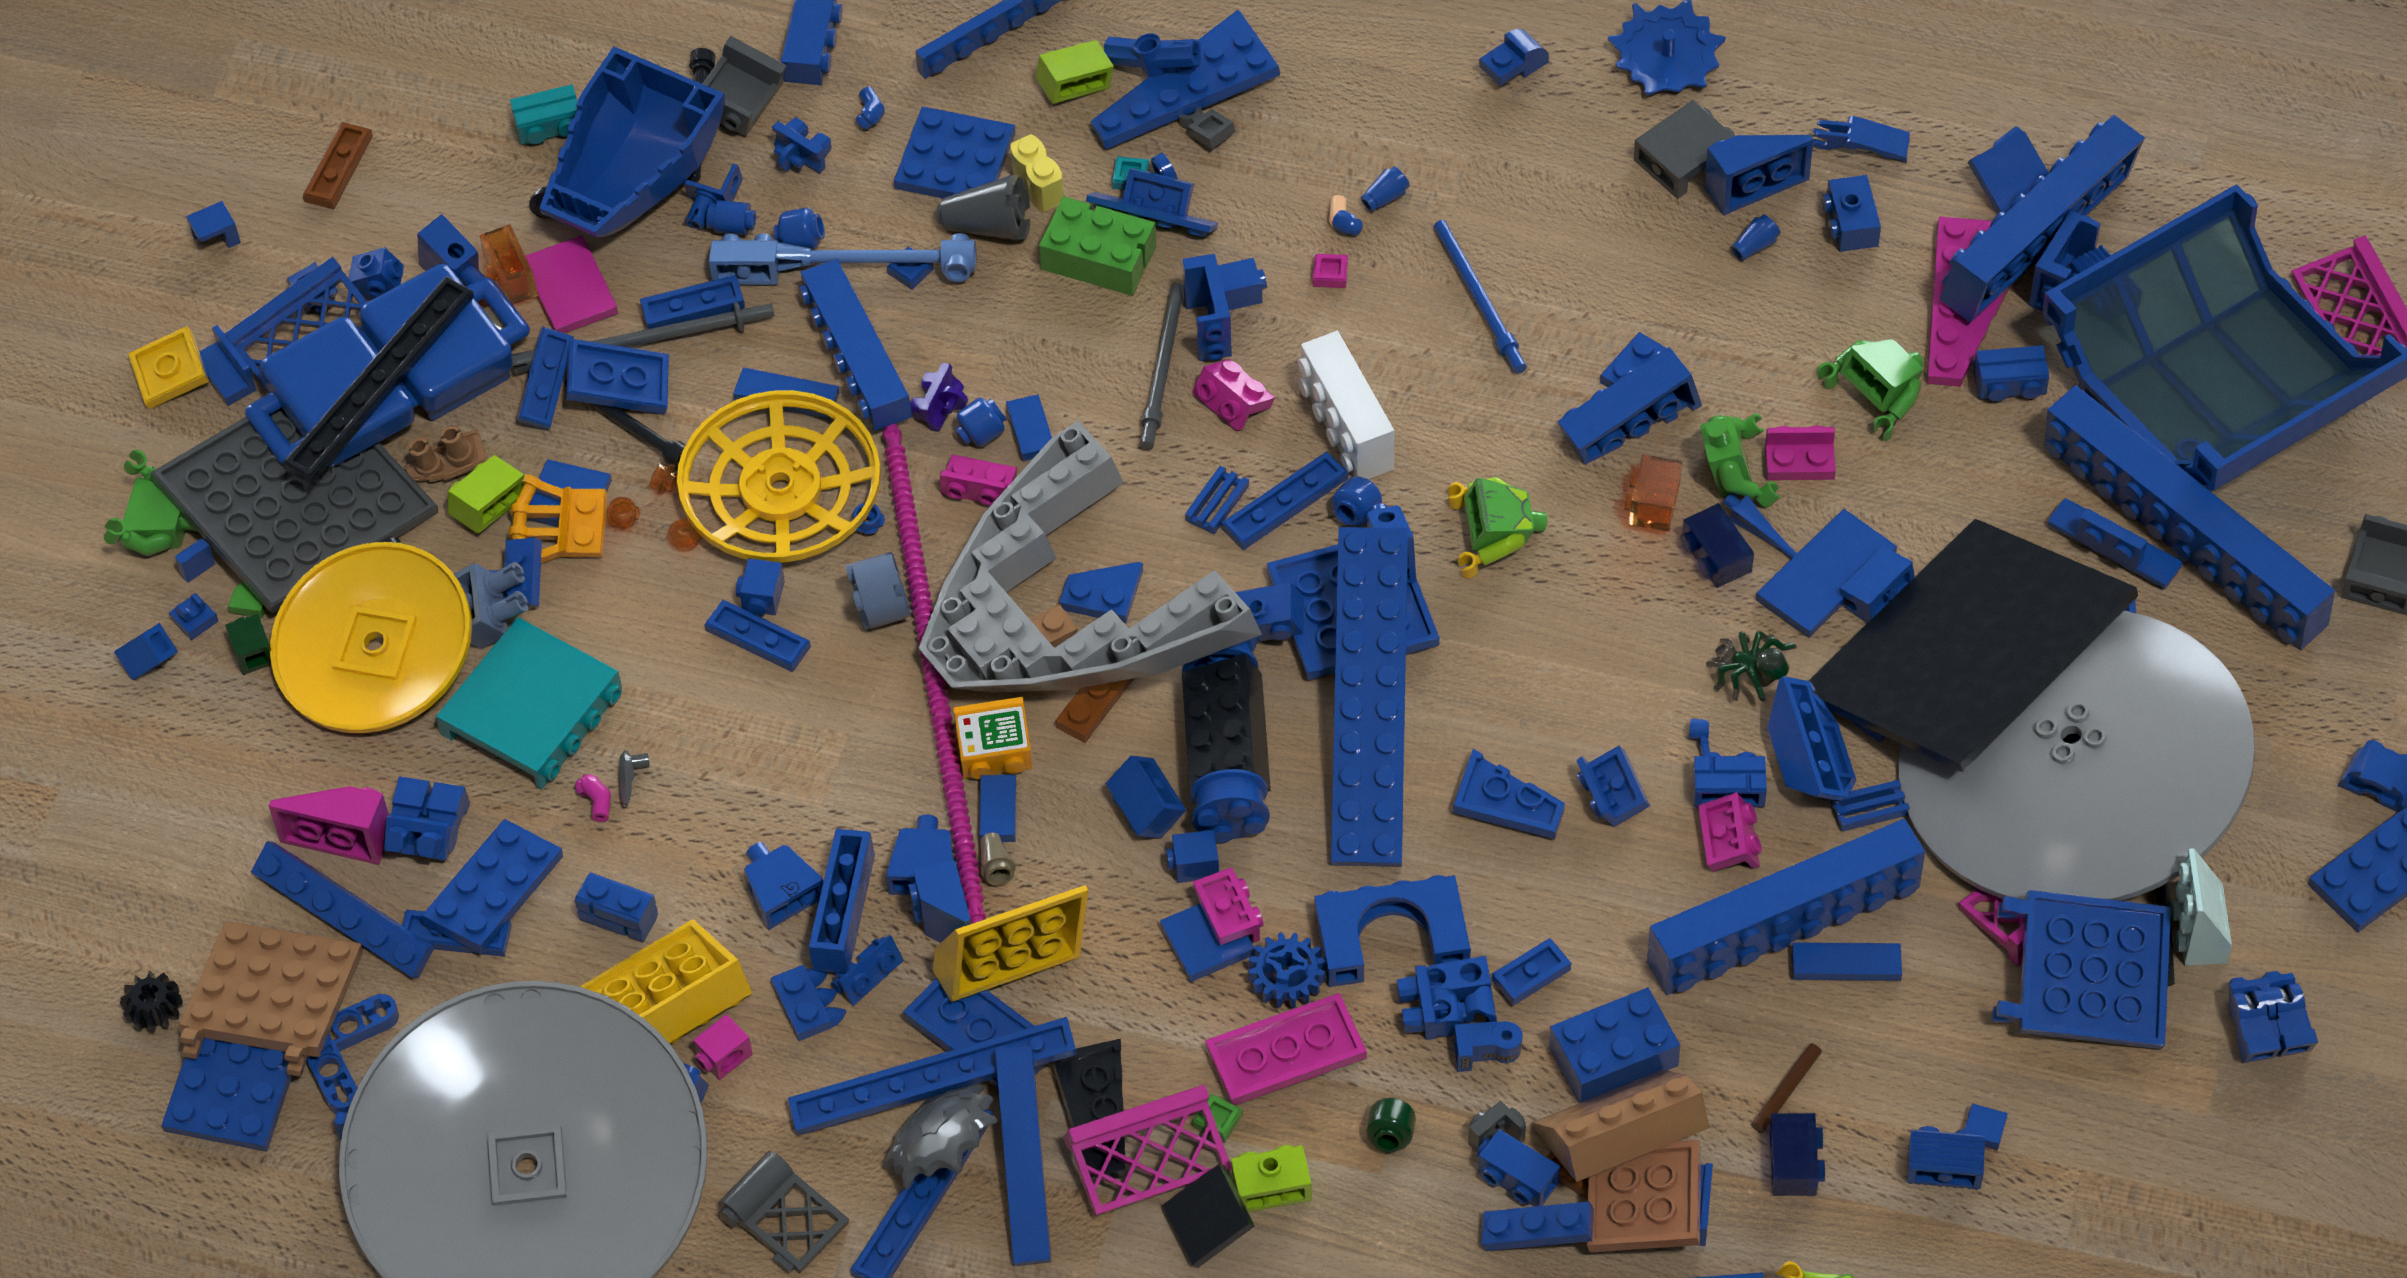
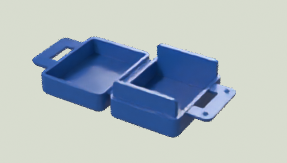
M438 264L365 303L360 309V319L364 332L361 333L351 319L340 317L262 360L260 364L262 379L271 393L249 404L245 409V416L281 464H283L284 460L445 276L464 286L448 265ZM484 277L467 286V288L473 291L474 298L328 466L338 465L412 424L415 418L414 407L417 405L426 410L428 417L433 421L510 378V369L513 365L510 345L526 337L530 332V327L493 279ZM484 299L505 327L498 330L477 301ZM281 408L303 435V438L292 444L270 416L271 413Z

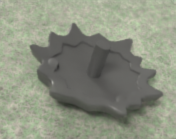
M976 1084L961 1090H949L938 1096L928 1098L907 1118L906 1122L893 1136L894 1143L884 1160V1166L887 1170L894 1166L895 1175L903 1174L902 1180L905 1189L908 1190L918 1174L930 1177L941 1167L956 1173L962 1171L964 1152L979 1146V1131L998 1122L995 1116L985 1112L993 1102V1097L987 1094H980L985 1089L983 1085Z

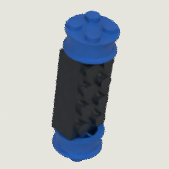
M1256 637L1182 665L1189 790L1191 800L1196 805V809L1192 814V824L1197 831L1214 830L1217 843H1225L1232 839L1261 833L1265 830V826L1270 819L1269 809L1263 803L1268 792L1271 791L1262 673L1258 669L1256 657L1252 654L1257 644Z

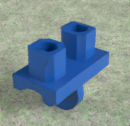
M797 117L793 118L786 125L777 121L772 126V131L776 133L774 153L779 156L778 166L781 169L788 171L794 166L800 169L805 165L820 174L826 168L824 158L832 149L831 139L820 132L811 140L807 139L806 136L809 134L808 126Z

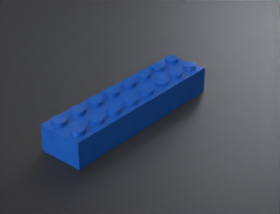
M2116 115L2110 117L2105 123L2098 122L2091 130L2089 138L2085 141L2080 139L2072 147L2066 159L2060 157L2053 164L2046 177L2043 175L2039 176L2026 195L2021 193L2016 197L2009 211L2006 213L2000 212L1993 219L1990 228L1986 232L1980 230L1966 250L1961 248L1954 254L1949 263L1952 268L1942 281L1944 289L1940 300L1971 323L2041 258L2070 210L2081 215H2088L2129 177L2145 137Z
M1905 818L1651 925L1649 928L1647 963L1666 995L1676 991L1685 992L1704 979L1718 978L1728 969L1740 964L1748 965L1757 960L1759 956L1772 950L1775 952L1781 951L1788 947L1791 942L1803 937H1814L1824 928L1833 924L1841 925L1847 923L1859 913L1866 910L1875 911L1881 908L1887 901L1897 897L1905 898L1910 896L1920 888L1925 850Z

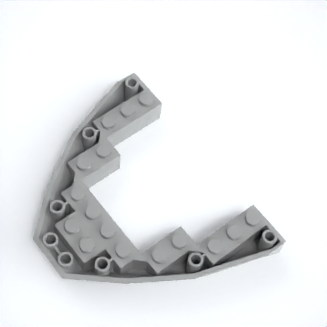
M1077 421L1051 438L982 515L943 583L919 649L951 688L1003 693L1069 690L1160 674L1262 634L1251 609L1214 570L1131 628H1128L1111 609L1054 648L1006 592L1056 559L1046 538L1047 534L1124 483L1112 457L1087 429Z

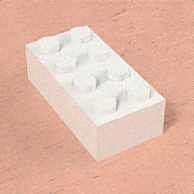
M1338 330L1301 344V359H1298V366L1301 372V378L1298 379L1299 388L1305 398L1309 397L1311 399L1316 420L1319 423L1323 422L1327 428L1326 435L1330 445L1333 448L1337 447L1339 449L1343 468L1348 473L1351 472L1354 477L1360 476L1367 479L1394 470L1395 430Z

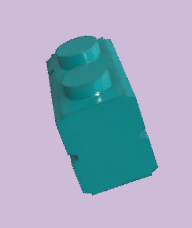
M573 84L510 99L512 114L521 145L527 143L539 144L547 138L560 135L568 136L567 130L571 119L575 117L577 111L576 104L578 102Z

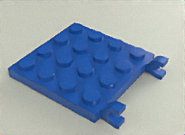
M2029 890L2026 893L2025 900L2007 896L2003 897V902L1998 904L1997 918H2025L2020 1004L1999 1000L1997 1006H1994L1992 1009V1022H2019V1033L2162 1049L2165 1046L2171 907Z

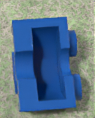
M2369 740L2365 743L2364 747L2358 748L2354 753L2337 786L2359 796L2363 793L2371 794L2379 800L2380 805L2400 812L2407 807V754L2400 755L2391 749L2385 748L2378 741Z

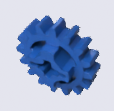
M1281 932L1278 934V941L1275 942L1271 938L1266 937L1265 948L1256 945L1254 947L1255 956L1249 957L1248 976L1249 982H1253L1254 993L1263 991V1001L1267 1003L1274 998L1279 1008L1284 1001H1289L1290 1006L1294 1008L1296 1007L1297 999H1301L1307 1004L1309 1002V992L1318 995L1320 993V983H1325L1324 970H1326L1325 958H1321L1320 947L1311 949L1310 938L1299 942L1297 933H1293L1291 939H1285L1284 934Z

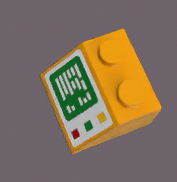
M1023 697L953 707L963 779H981V775L1002 773L1017 774L1024 770L1033 769Z

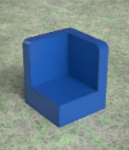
M223 201L186 216L191 234L195 240L198 239L200 242H203L221 234L228 248L241 243L236 224Z
M160 623L114 651L131 679H136L178 652Z

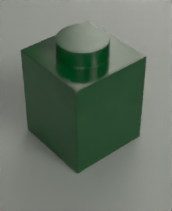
M258 613L249 617H241L234 622L225 624L243 675L271 666V647Z

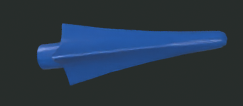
M1732 493L1726 497L1723 504L1732 511L1728 519L1729 521L1765 540L1791 559L1797 554L1761 514L1748 495L1741 501Z

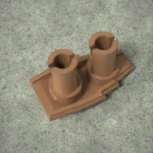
M449 425L441 431L440 437L442 439L433 443L432 447H430L429 441L424 437L413 439L408 449L414 460L404 465L406 472L415 482L429 480V483L442 479L447 481L473 470L478 464L488 460L478 429L461 433L458 426Z

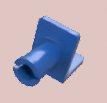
M732 164L721 190L691 180H685L684 187L690 199L694 200L688 215L684 219V222L689 227L694 229L697 223V230L704 229L710 202L717 203L718 200H734L743 181L737 164Z

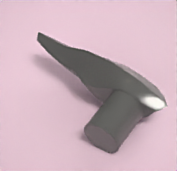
M624 750L620 756V795L625 807L628 806L631 797L632 781L635 777L633 769L650 767L648 753L630 755L628 751Z

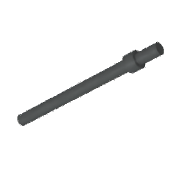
M1173 283L1171 285L1148 407L1143 410L1141 420L1143 432L1140 446L1146 450L1153 448L1156 431L1161 427L1163 417L1161 405L1184 292V286L1180 283Z

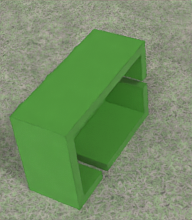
M1063 196L1039 244L1041 270L1133 296L1144 274L1143 268L1147 267L1156 248L1155 222L1096 206L1095 210H1091V204Z

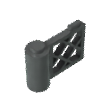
M768 1151L718 1202L720 1218L732 1228L737 1225L748 1230L776 1254L773 1257V1261L789 1274L793 1270L800 1274L849 1224L848 1217L798 1177L789 1164L773 1151ZM795 1187L806 1196L807 1207L785 1208V1197ZM811 1201L818 1207H811ZM781 1202V1208L774 1209ZM828 1214L836 1223L829 1230L813 1231L812 1215ZM807 1215L808 1231L787 1232L786 1216ZM781 1216L782 1233H766L758 1224L765 1217ZM809 1239V1251L798 1260L788 1251L787 1240ZM813 1239H819L815 1245L813 1244ZM783 1240V1246L780 1245L777 1241Z

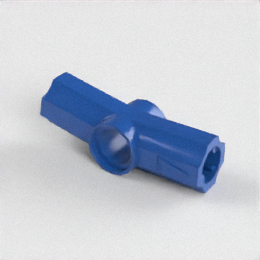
M1147 33L1137 39L1108 37L1104 43V52L1113 65L1139 67L1145 75L1150 77L1161 75L1168 68L1199 67L1202 59L1201 45L1198 39L1161 41L1157 34Z

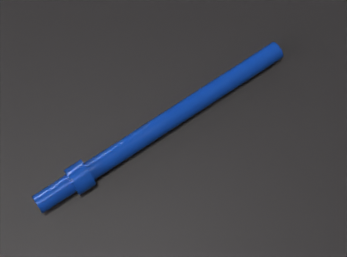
M1437 221L1434 228L1495 335V344L1501 355L1507 357L1515 373L1524 372L1527 365L1518 351L1519 344L1517 340L1505 328L1446 221Z

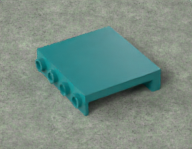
M517 617L436 715L440 735L451 741L457 734L535 776L537 788L542 790L549 780L552 781L557 777L561 770V765L569 755H574L578 751L582 739L589 730H594L598 726L606 709L619 700L622 693L619 671Z

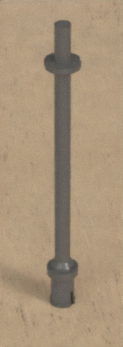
M734 302V311L589 342L630 347L737 324L741 332L744 331V322L774 316L772 303L740 310L739 303ZM534 350L516 354L512 353L515 375L529 371Z

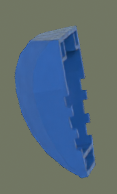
M613 46L579 96L575 117L570 121L567 130L568 136L564 147L561 146L557 157L559 161L555 173L552 172L539 208L540 212L595 237L609 236L626 228L675 190L699 168L711 147L719 127L726 99L725 94Z

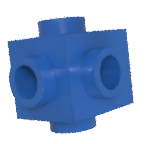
M386 247L353 256L349 279L366 301L372 300L401 284L404 265Z

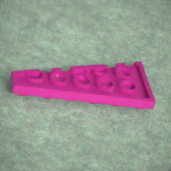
M1939 216L1927 384L1961 387L1975 359V353L1982 340L1985 339L1989 326L2009 290L2008 288L1971 323L1940 300L1944 289L1942 281L1952 268L1949 264L1950 260L1959 249L1963 248L1966 250L1980 230L1986 232L1990 228L1992 221Z

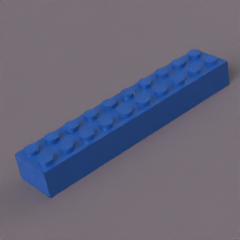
M2074 385L2047 409L2044 446L2051 456L2056 459L2060 458L2071 467L2076 476L2088 480L2096 487L2101 496L2113 500L2130 519L2138 520L2155 539L2163 540L2173 548V551L2180 559L2188 560L2198 568L2205 579L2214 581L2222 587L2230 599L2242 603L2259 622L2267 623L2277 631V634L2284 642L2293 644L2301 651L2329 625L2335 589L2082 389Z

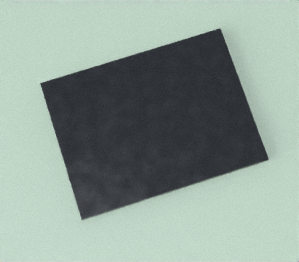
M1974 519L1809 681L1815 688L1814 693L1826 704L1830 711L1963 772L2138 597L2137 587L1983 521Z

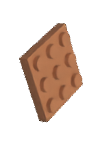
M1699 1140L1674 1142L1589 1177L1588 1201H1590L1594 1208L1592 1241L1587 1242L1589 1252L1700 1245L1701 1146Z

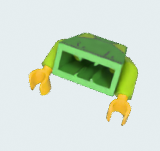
M1498 477L1488 479L1476 478L1474 482L1468 483V487L1465 488L1459 482L1451 483L1448 487L1449 497L1447 500L1449 507L1456 510L1464 506L1466 507L1472 549L1479 553L1474 555L1471 552H1463L1459 555V566L1471 564L1461 570L1464 578L1468 579L1476 576L1479 564L1484 563L1486 566L1520 550L1534 531L1544 532L1547 527V514L1545 512L1531 511L1529 494L1523 489L1512 487Z

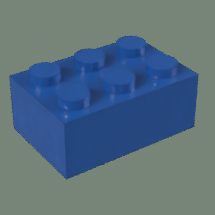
M1649 987L1550 1026L1549 1048L1579 1103L1660 1070H1670L1679 1065L1680 1043Z

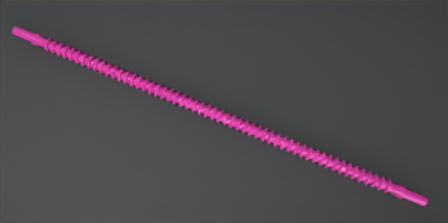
M897 423L884 427L883 438L886 440V462L890 472V486L893 488V502L896 504L894 508L897 512V526L900 528V542L903 544L901 549L904 552V566L907 568V583L909 584L908 589L911 592V606L914 609V623L917 625L915 629L918 633L919 647L933 608L931 607V593L928 590V576L925 574L926 567L924 566V553L921 550L922 543L920 542L921 536L917 526V513L914 510V496L911 494V480L908 478L910 474L907 470V456L904 454V446L901 445V431ZM920 651V656L923 658L921 664L924 666V681L927 683L925 687L928 691V704L931 708L930 714L933 716L931 722L934 724L933 731L936 733L934 739L937 741L936 748L938 749L937 756L940 758V773L943 775V790L946 792V807L949 809L947 814L950 817L949 825L952 827L950 831L954 835L952 842L955 844L953 848L956 852L955 859L958 861L956 866L959 869L960 882L963 887L971 924L987 918L981 904L984 900V895L981 894L983 888L979 885L981 878L978 876L980 873L977 868L978 861L975 859L976 852L973 850L975 848V843L972 842L973 834L970 833L972 826L969 824V809L966 807V792L963 790V775L960 773V758L957 756V741L954 739V724L951 722L953 718L950 714V701L947 697L948 691L945 689L947 683Z

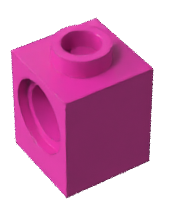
M727 1014L693 1039L696 1052L694 1059L697 1065L705 1073L711 1071L718 1080H721L753 1055L750 1037Z

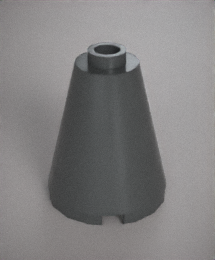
M1009 175L942 199L941 205L937 206V220L948 231L1012 240L1026 239L1029 234L1030 219H1024L1025 209L1030 208V202L1025 182L1018 175Z

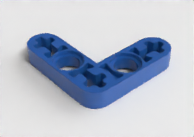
M387 994L374 995L339 1011L331 1027L335 1039L332 1040L330 1034H328L320 1056H308L306 1060L330 1110L334 1114L337 1112L348 1113L357 1090V1086L340 1051L392 1028L398 1021L399 1012L396 1002ZM382 1007L387 1011V1015L383 1017L376 1011ZM366 1014L370 1024L365 1025L362 1015ZM351 1020L358 1023V1028L353 1033L344 1034L339 1031L341 1024L345 1021ZM335 1063L339 1066L338 1072L333 1076L324 1077L320 1074L321 1068L326 1064ZM339 1085H341L349 1099L345 1103H342L335 1089Z

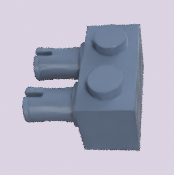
M512 562L495 573L476 563L454 573L470 605L472 616L471 644L483 649L498 641L507 630L506 621L528 610V606L525 605L528 603L527 599L520 591H516L503 599V592L525 580V577L522 576L524 575L523 568L517 562Z

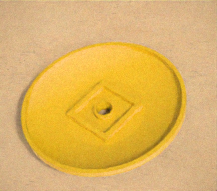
M373 542L344 549L322 560L304 574L281 604L274 621L270 640V659L275 680L286 699L300 714L327 729L346 733H370L396 727L429 709L445 694L457 678L464 665L471 643L472 616L470 605L460 582L453 572L438 558L422 549L394 542ZM377 637L384 638L380 648L368 650L371 640Z

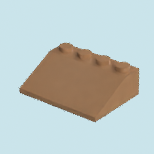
M1664 1069L1532 1122L1533 1129L1576 1182L1709 1129L1702 1092L1687 1075Z

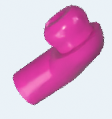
M591 774L583 775L575 783L576 792L578 794L581 793L583 797L589 796L593 800L591 818L596 822H606L609 819L611 792L597 776Z

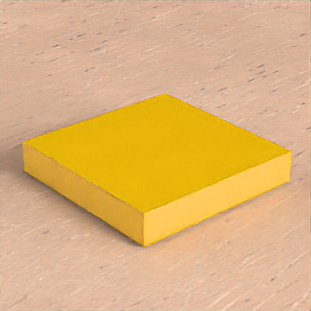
M188 326L128 353L139 389L148 409H152L209 382L195 338Z

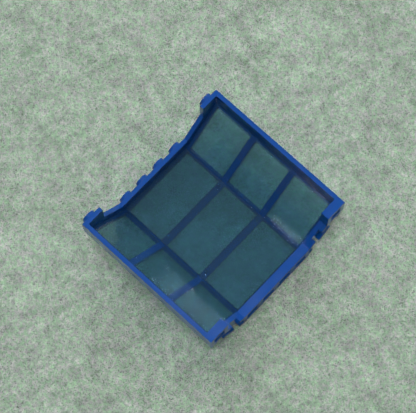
M2237 184L2045 292L2042 313L2047 326H2055L2061 340L2056 345L2065 367L2073 368L2079 382L2077 386L2195 480L2206 486L2208 490H2216L2407 378V347L2398 343L2388 334L2384 337L2381 355L2358 354L2353 344L2346 342L2336 332L2334 326L2329 321H2325L2314 310L2312 304L2308 300L2303 299L2292 288L2287 279L2281 278L2272 269L2255 229L2258 204L2252 195L2245 193Z

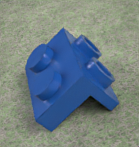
M1620 745L1591 762H1588L1583 756L1576 759L1581 770L1577 773V776L1585 790H1590L1594 798L1590 801V805L1599 819L1605 818L1615 827L1650 807L1630 760Z

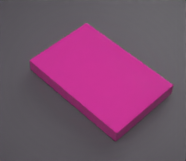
M583 235L521 257L522 264L554 330L567 333L619 314L617 305Z

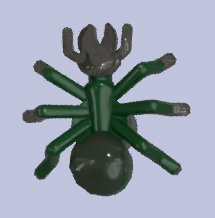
M1741 631L1738 635L1742 651L1737 653L1731 639L1721 638L1720 642L1722 645L1718 646L1715 651L1719 657H1711L1713 661L1706 662L1708 667H1718V682L1714 686V690L1718 692L1724 686L1725 672L1736 669L1731 673L1734 689L1732 699L1734 701L1738 700L1740 693L1739 675L1746 672L1750 682L1756 689L1759 700L1764 702L1766 697L1762 687L1771 684L1782 676H1786L1789 672V664L1781 651L1796 649V644H1783L1774 637V634L1766 635L1762 631H1757L1752 648L1749 651L1747 643H1750L1751 637ZM1760 640L1765 642L1761 648H1759Z

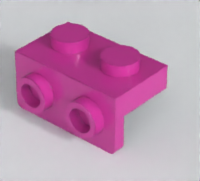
M1230 359L1204 366L1193 390V394L1237 431L1244 428L1250 414L1270 409L1275 400V397L1265 389L1263 384L1252 379L1242 370L1239 364Z

